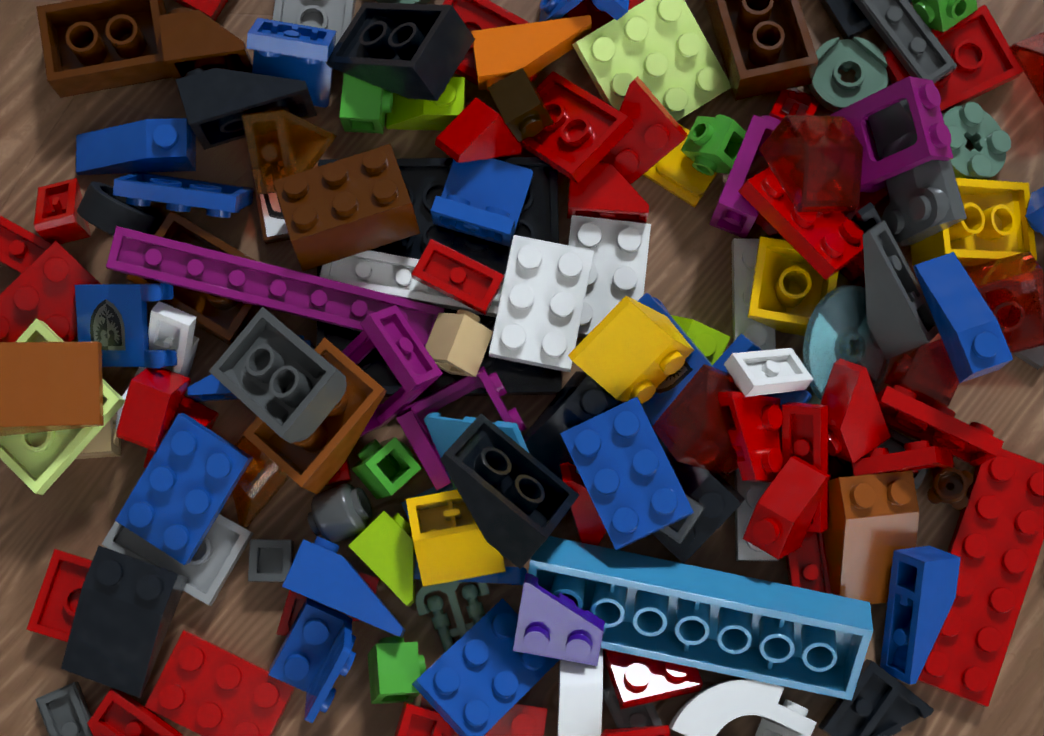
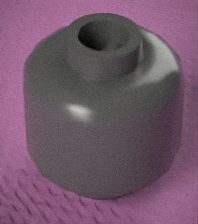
M345 482L322 491L318 495L316 494L311 502L312 512H309L307 516L309 525L315 535H322L332 543H339L362 533L367 528L368 519L372 517V507L362 488H355L353 485Z

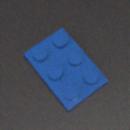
M134 172L116 178L113 185V196L126 197V204L151 206V202L166 203L167 210L177 212H190L191 207L206 208V215L229 218L231 213H240L241 209L251 205L254 188L143 172Z
M638 397L560 433L616 551L694 514Z
M180 413L177 415L115 521L181 564L187 565L191 562L253 457L185 413Z
M503 598L412 683L459 736H484L560 660L513 651L518 614Z

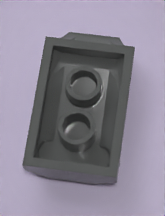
M907 99L868 117L879 160L916 143L917 133ZM930 160L885 180L889 205L886 206L883 212L882 221L885 220L896 242H900V246L914 245L967 219L951 160Z
M264 307L258 311L209 370L216 379L275 433L290 444L303 441L316 431L342 399L347 386L346 376L340 370L334 367Z

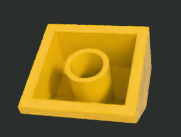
M760 236L747 317L783 333L807 336L817 309L825 299L836 292L838 272L825 280L786 240Z
M625 296L568 356L615 399L626 402L638 397L642 404L653 397L656 388L669 375L676 373L682 368L685 359L694 349L667 316Z

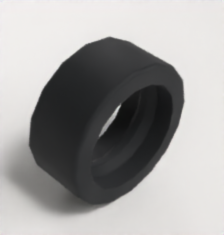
M91 182L77 209V213L83 219L113 236L116 226L152 235L161 217V214L152 206L126 204V197L113 196V186L100 182Z

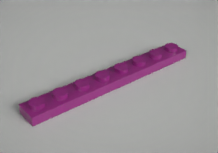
M116 226L106 268L360 332L364 330L360 323L369 314L396 305L424 347L427 344L438 313H444V308L119 226Z

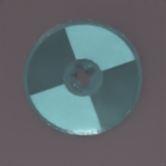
M845 285L833 289L820 300L809 319L803 344V363L813 378L809 385L820 400L825 391L833 364L840 358L866 367L875 392L887 371L890 359L886 360L882 351L873 344L870 336V329L867 325L866 293L864 287Z

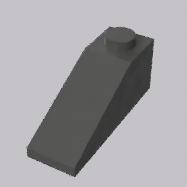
M883 220L863 234L867 325L870 329L873 344L882 351L884 357L888 360L929 343L939 331L921 287L888 225Z

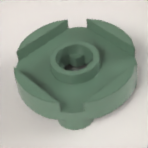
M840 37L825 42L816 51L819 63L812 83L807 86L816 101L827 110L835 113L887 87L888 74L885 56L876 45L866 39L853 37L852 40H839ZM840 69L848 72L850 69L855 70L854 79L856 82L846 83L840 79L841 74L838 71Z
M975 102L955 106L942 114L944 124L948 127L951 134L950 146L954 158L950 160L955 178L988 180L995 176L1002 169L1006 160V152L1011 148L1009 135L1001 130L997 122ZM966 138L971 141L974 149L969 151L966 148Z

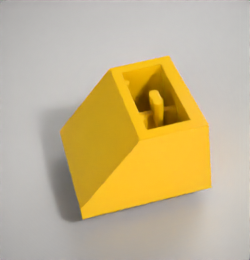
M458 490L406 499L412 539L423 587L506 572L503 556L485 540Z

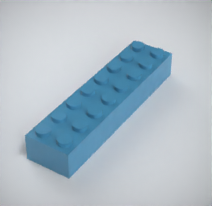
M549 536L530 559L528 573L539 578V586L556 597L560 593L573 600L580 609L588 610L605 621L601 643L602 649L852 701L873 634L870 602L620 550L616 551L611 548Z

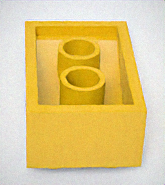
M956 178L967 219L914 245H910L913 266L951 252L955 253L963 267L1037 261L1034 230L1025 217L1030 200L1029 183Z

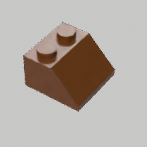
M177 8L171 10L169 14L158 15L163 60L175 82L176 79L185 77L189 71L198 68H207L208 70L220 68L252 73L253 62L245 43L200 10Z

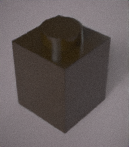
M523 68L488 87L505 124L518 142L538 135L545 127L554 123L536 87Z

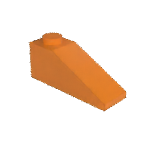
M591 15L471 31L475 38L472 48L478 89H487L489 92L488 87L521 68L524 69L528 77L533 76L574 48L572 46L573 43L591 33Z

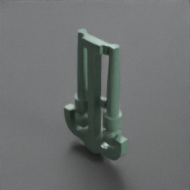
M453 581L426 586L418 591L415 599L418 614L422 616L431 611L433 612L432 623L434 629L438 630L444 652L454 645L453 637L460 635L461 638L485 614L482 602H478L477 596L490 594L487 583H477L479 585L478 589L473 584H467L462 588V596L469 605L466 607L469 619H473V622L468 624L464 622L455 593L459 584L464 582ZM440 590L447 594L457 625L456 628L449 630L448 626L451 624L447 613L444 614L443 612L444 602L440 596L433 595L429 597L427 605H425L424 599L429 593Z

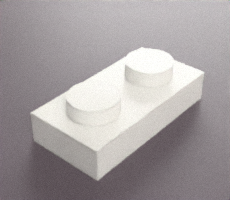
M792 348L732 353L724 363L736 386L745 397L805 390L813 381L812 376Z

